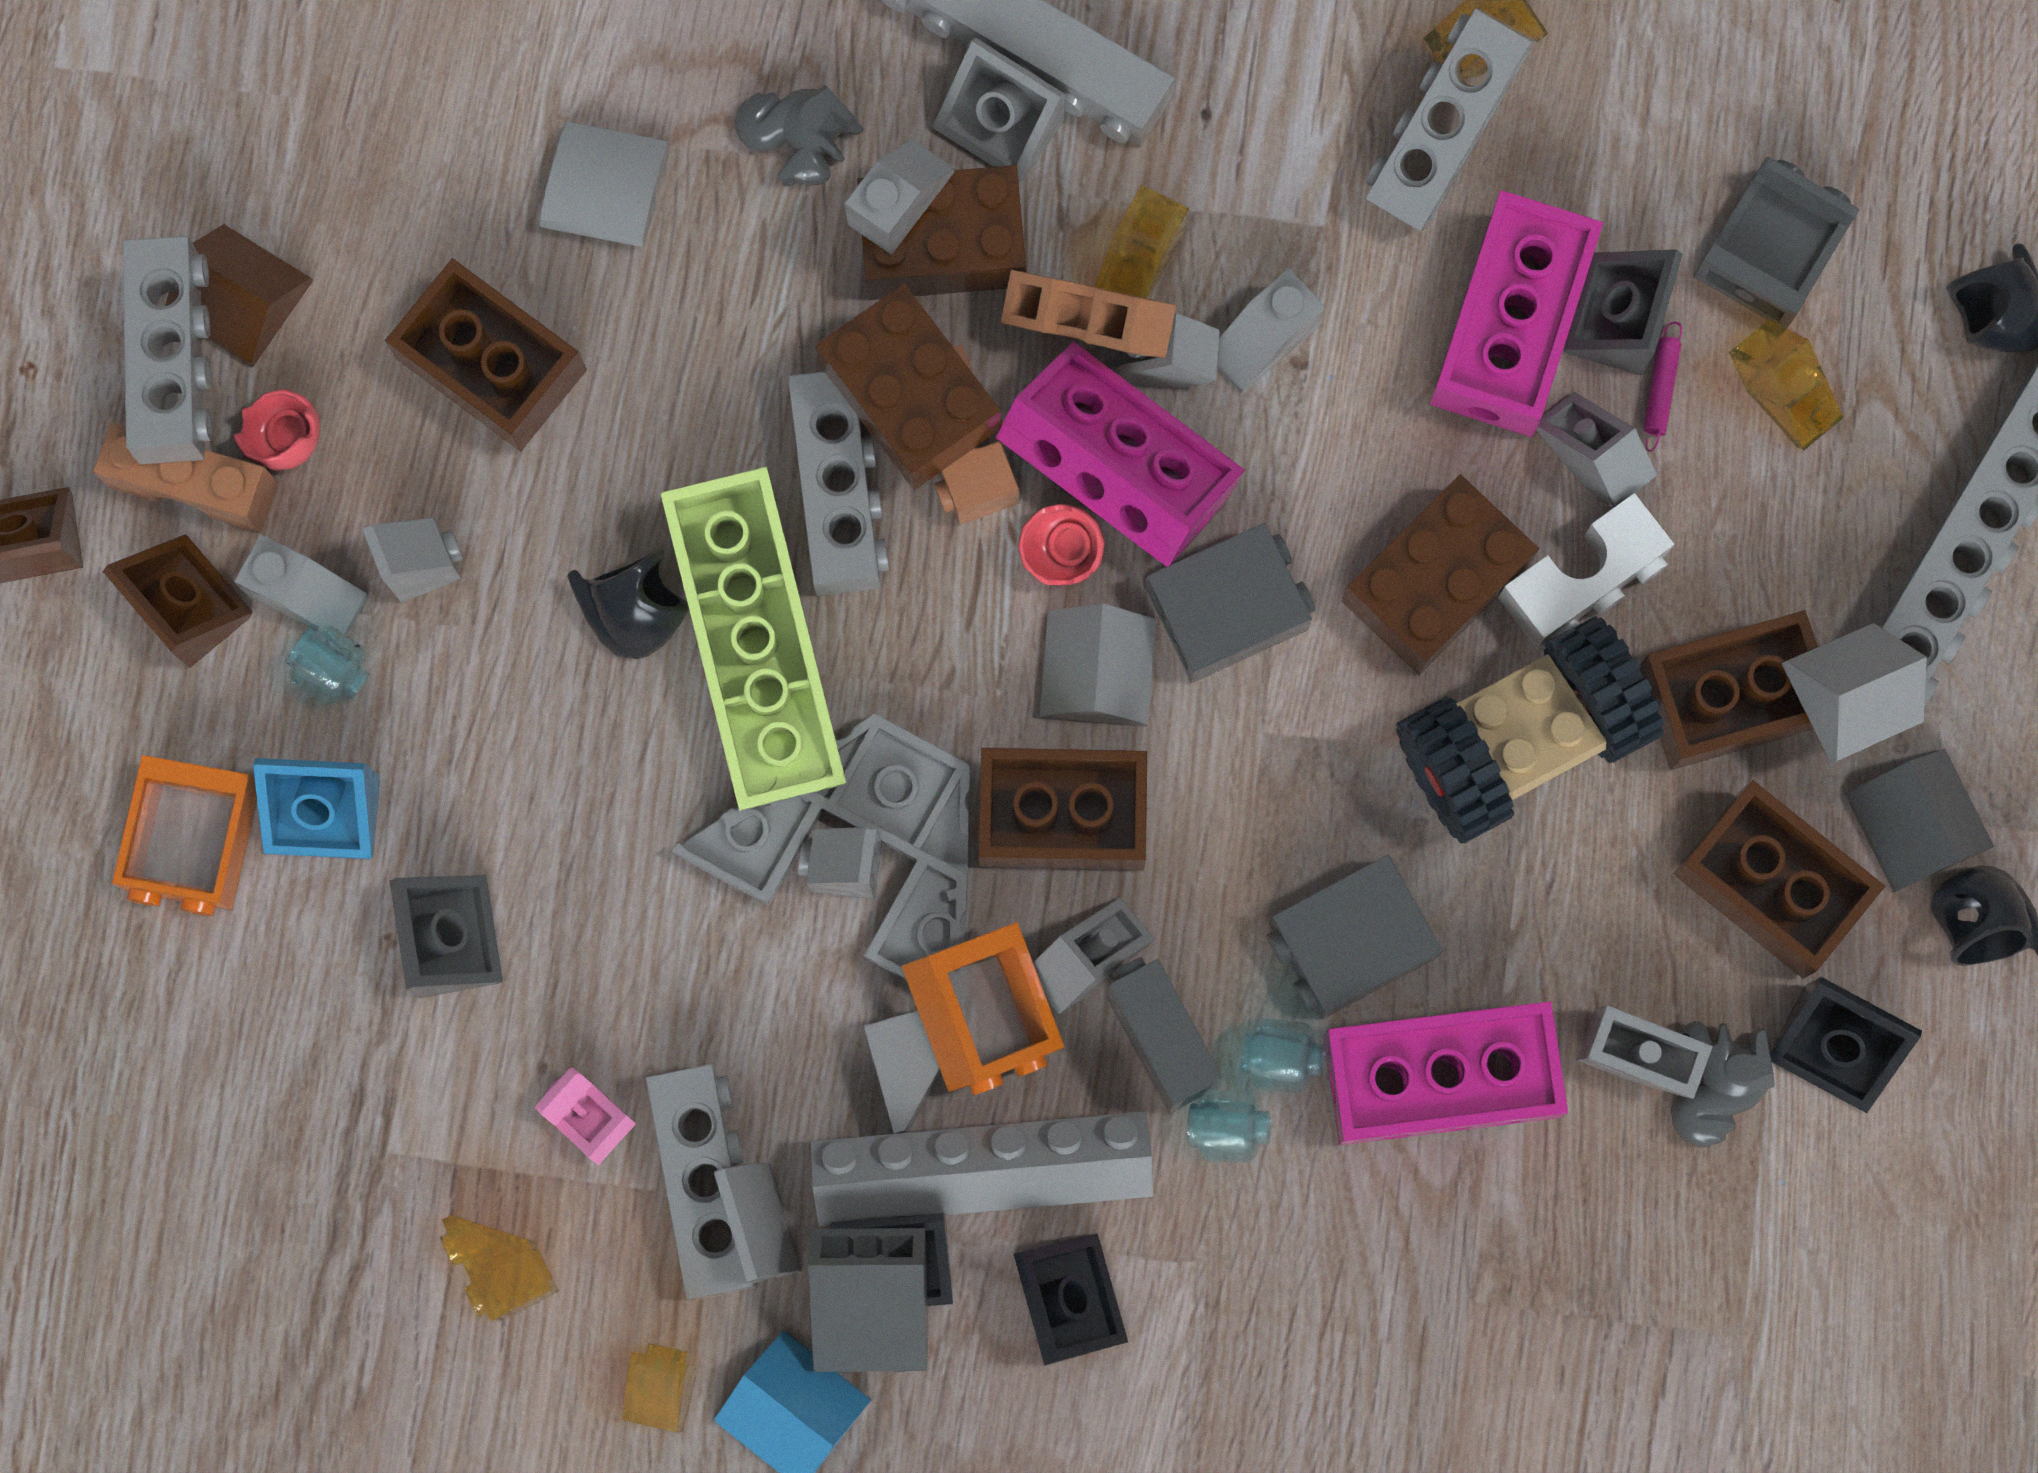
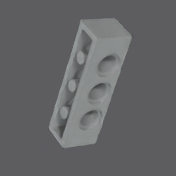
M1475 9L1471 17L1465 13L1459 17L1447 39V42L1454 45L1443 64L1438 61L1432 64L1419 88L1426 95L1416 112L1410 108L1405 111L1392 134L1393 137L1399 140L1389 159L1383 155L1377 159L1365 183L1372 186L1365 199L1419 231L1428 228L1537 42L1483 9ZM1471 54L1479 55L1487 64V76L1477 86L1466 83L1460 73L1463 60ZM1442 102L1452 103L1459 111V124L1451 133L1440 131L1433 121L1434 110ZM1414 149L1425 151L1432 160V170L1422 180L1412 177L1406 168V159Z
M188 236L122 240L126 448L139 465L205 460L204 441H211L213 437L211 413L208 408H204L203 390L210 389L212 382L209 359L207 356L202 357V338H209L210 336L209 312L206 305H201V287H208L209 269L206 256L197 252ZM170 291L179 292L177 299L172 304L157 306L158 300L163 294ZM170 342H180V347L175 354L166 358L158 357L159 351L164 345ZM172 393L182 394L179 403L173 408L167 410L159 409L162 399Z
M825 371L788 376L813 585L816 595L818 597L880 589L879 572L889 571L885 539L875 540L872 520L883 519L879 487L868 488L866 468L876 467L872 435H861L858 415ZM829 421H841L848 427L846 433L836 440L823 438L819 431ZM836 472H846L854 477L852 486L842 492L832 491L825 484L827 479ZM845 523L854 524L861 529V533L854 542L840 544L832 539V533L839 525Z
M712 1064L646 1077L686 1300L695 1301L758 1288L757 1282H746L733 1235L730 1245L724 1251L712 1253L706 1249L703 1243V1233L707 1226L716 1221H724L728 1225L729 1222L719 1190L712 1196L700 1197L693 1188V1178L697 1171L703 1167L713 1166L721 1170L735 1167V1164L744 1163L738 1130L728 1132L725 1116L726 1109L734 1108L728 1076L718 1077L717 1069ZM695 1112L707 1113L712 1123L709 1135L698 1142L688 1141L683 1134L685 1119Z

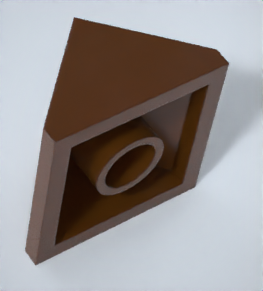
M223 224L193 242L197 252L205 254L209 269L208 287H201V305L207 306L210 318V336L207 339L254 367L313 280L303 272ZM170 291L168 293L165 306L172 304L177 299L178 291Z
M70 487L0 500V583L83 568L74 501Z
M186 534L108 564L103 571L166 647L189 668L244 624L253 614V611Z

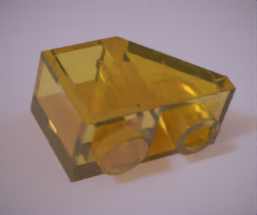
M1141 184L1116 230L1094 287L1150 299L1187 229L1189 208Z
M1768 320L1729 352L1746 391L1797 448L1804 451L1843 419L1809 339Z
M454 1215L442 1219L447 1234L440 1237L442 1245L455 1267L463 1264L471 1281V1284L465 1287V1292L479 1317L487 1314L491 1322L499 1323L559 1292L535 1241Z
M648 1343L646 1353L631 1351L622 1420L676 1433L683 1432L699 1365L686 1363L688 1351Z

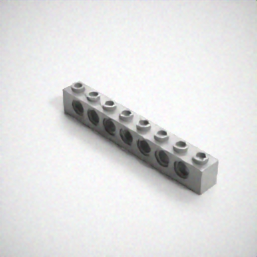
M2038 358L1878 625L1901 641L1913 643L1920 653L1927 657L1924 706L1939 683L1938 680L1931 676L1940 661L1943 660L1949 663L1965 640L1966 636L1958 631L1967 615L1975 619L1990 598L1992 590L1985 587L1992 573L1994 570L2003 573L2016 554L2019 546L2013 543L2012 539L2021 525L2028 529L2038 516V434L2034 431L2032 420L2038 419ZM2012 463L2020 466L2026 474L2027 482L2022 484L2013 481L2006 472V464ZM1989 508L1996 512L2000 519V528H1991L1984 524L1980 518L1979 509ZM1953 552H1962L1968 555L1974 564V572L1964 573L1960 571L1953 562ZM1932 596L1942 600L1947 607V618L1941 619L1933 616L1926 607V597Z

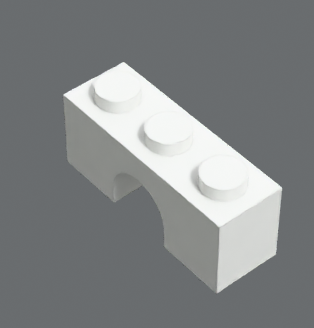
M1635 493L1593 522L1584 535V539L1597 555L1599 563L1597 574L1585 579L1569 577L1562 573L1547 555L1504 586L1498 600L1536 649H1539L1547 641L1579 625L1577 620L1594 609L1599 616L1607 612L1625 597L1620 589L1637 578L1643 585L1668 566L1663 558L1666 557L1675 544Z

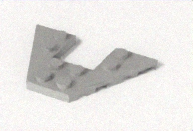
M874 713L856 725L851 732L836 740L846 780L845 785L739 811L738 807L732 808L721 815L719 820L683 844H677L672 852L683 860L770 906L799 855L802 843H805L822 812L853 828H876L882 844L914 860L916 863L864 957L907 981L901 967L902 965L966 941L971 765ZM965 966L948 972L961 1010L964 1007Z

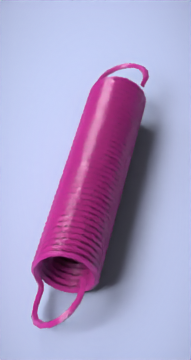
M1677 321L1670 322L1665 327L1662 338L1658 340L1643 425L1644 432L1658 437L1655 446L1651 450L1647 447L1649 441L1647 438L1645 447L1648 452H1652L1657 447L1660 436L1666 435L1673 389L1676 381L1675 376L1682 345L1679 342L1682 336V326ZM1671 324L1679 325V338L1665 337V331Z

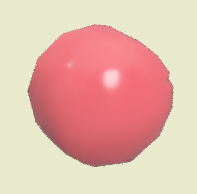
M281 389L264 393L251 404V407L244 408L242 410L243 424L241 432L234 434L235 443L243 455L250 461L275 471L295 469L307 461L316 448L320 435V417L316 408L303 395Z
M1057 504L1038 510L1022 526L1018 550L1024 568L1038 581L1046 585H1073L1087 580L1091 574L1095 573L1102 563L1106 541L1099 521L1086 510L1073 505Z

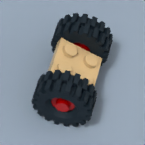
M1594 616L1547 641L1544 644L1546 647L1544 649V657L1457 704L1454 699L1445 696L1397 722L1396 726L1398 728H1396V733L1400 738L1399 744L1407 756L1406 762L1414 772L1417 784L1420 789H1423L1432 810L1435 809L1440 822L1443 826L1447 825L1449 833L1453 838H1457L1459 843L1465 844L1511 819L1514 816L1512 800L1598 754L1601 758H1605L1606 762L1614 763L1663 735L1664 730L1661 727L1664 725L1663 718L1657 712L1660 708L1657 700L1650 693L1652 688L1648 679L1642 676L1639 670L1641 666L1637 659L1632 658L1629 654V647L1625 641L1618 639L1616 630L1611 625L1607 626L1603 618Z

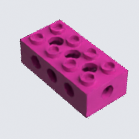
M1500 190L1430 402L1431 406L1533 437L1544 412L1604 222ZM1522 261H1534L1541 266L1542 270H1531ZM1506 309H1518L1525 314L1527 319L1518 320L1512 318L1506 312ZM1489 358H1503L1509 362L1512 368H1497L1491 363Z
M1074 341L1016 396L996 436L999 441L1167 568L1222 510L1245 469Z
M1551 1001L1328 1029L1323 1035L1339 1146L1558 1119L1568 1114ZM1490 1054H1501L1510 1061L1512 1066L1510 1080L1501 1081L1490 1074L1487 1067V1060ZM1434 1061H1446L1455 1068L1457 1072L1455 1087L1445 1088L1434 1081L1431 1074V1067ZM1388 1067L1399 1073L1402 1079V1090L1399 1094L1389 1095L1378 1088L1375 1081L1377 1069Z

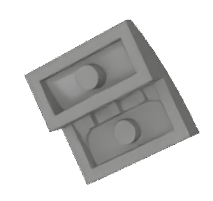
M565 121L545 190L539 218L540 227L643 247L656 209V191L669 155L668 141Z
M747 1164L715 1171V1179L746 1282L756 1283L772 1277L782 1278L801 1272L802 1268L770 1164Z

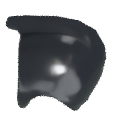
M2017 243L2013 246V260L1968 273L1954 280L1946 287L1950 298L1961 314L1966 340L1969 344L1999 352H2027L2038 348V272L2028 250L2023 244Z
M657 549L634 563L590 580L584 579L577 570H571L567 575L574 596L588 625L601 644L616 656L632 659L648 657L664 646L683 622L689 609L688 602L667 589L660 578L659 565L664 557L663 549Z
M1985 865L1963 869L1942 883L1940 888L1934 893L1931 910L1950 940L1952 946L1950 958L1954 964L1967 966L1993 962L2011 957L2026 949H2033L2038 956V915L2036 909L2023 888L2006 871ZM1975 907L1979 913L1976 922L1958 919V912L1962 909Z

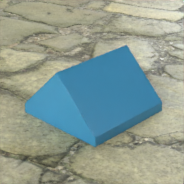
M255 758L253 769L263 854L372 859L375 845L380 776L366 763Z
M783 1330L743 1375L714 1421L777 1472L816 1473L872 1400L837 1372H814L813 1353Z

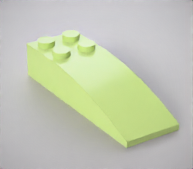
M767 467L660 493L739 811L845 785L846 780Z

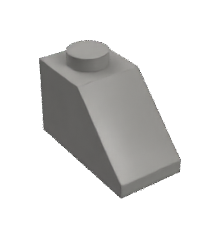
M912 138L876 161L844 203L848 225L892 255L954 174L955 168Z
M1288 268L1251 300L1219 338L1217 368L1243 394L1321 326L1325 306Z
M1175 313L1166 358L1127 353L1097 345L1096 359L1133 386L1180 389L1215 382L1220 330Z
M1576 392L1570 394L1542 416L1536 429L1587 490L1614 507L1632 494H1637L1643 486L1657 476L1636 428Z
M434 518L373 524L362 529L382 580L401 603L462 579L456 566V562L464 559L458 541L452 529L443 532Z
M261 534L234 581L249 597L341 642H344L368 597L366 592L312 559Z
M868 827L814 829L812 844L802 843L798 875L807 877L806 884L809 891L875 900L882 850L877 829Z
M1118 898L1061 935L1033 964L1047 1001L1060 1014L1090 994L1111 977L1115 970L1128 963L1155 939L1124 901Z
M1606 1005L1595 1008L1576 1060L1632 1082L1694 1099L1713 1046Z
M918 1010L864 1026L894 1134L908 1133L941 1074Z

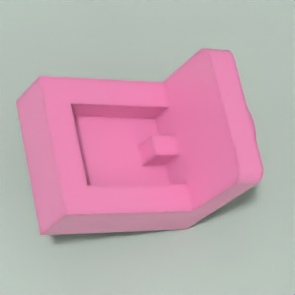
M573 1067L568 1069L561 1078L550 1085L545 1096L535 1107L543 1117L556 1126L598 1166L636 1125L603 1092Z

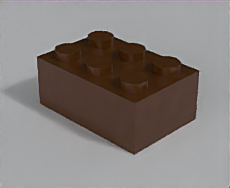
M1017 165L955 170L954 174L892 255L862 235L868 300H880L903 283L906 284L914 296L1007 289L1011 270L1026 272ZM857 178V185L860 184L863 178Z
M453 258L385 339L386 344L399 362L520 452L587 371L578 350Z
M905 283L815 345L819 365L913 490L919 488L994 435L1002 426L1000 408Z
M1460 474L1346 587L1342 602L1420 675L1500 595L1504 586L1517 578L1532 563L1540 548Z
M1806 610L1651 653L1640 663L1641 668L1639 670L1642 676L1648 679L1652 688L1650 693L1657 700L1660 708L1657 712L1663 718L1664 723L1661 726L1664 733L1660 737V741L1670 771L1814 730L1782 666V663L1818 648Z
M981 748L980 867L1144 870L1146 862L1148 751Z
M1754 780L1737 794L1673 873V875L1802 979L1819 970L1885 888L1882 882Z

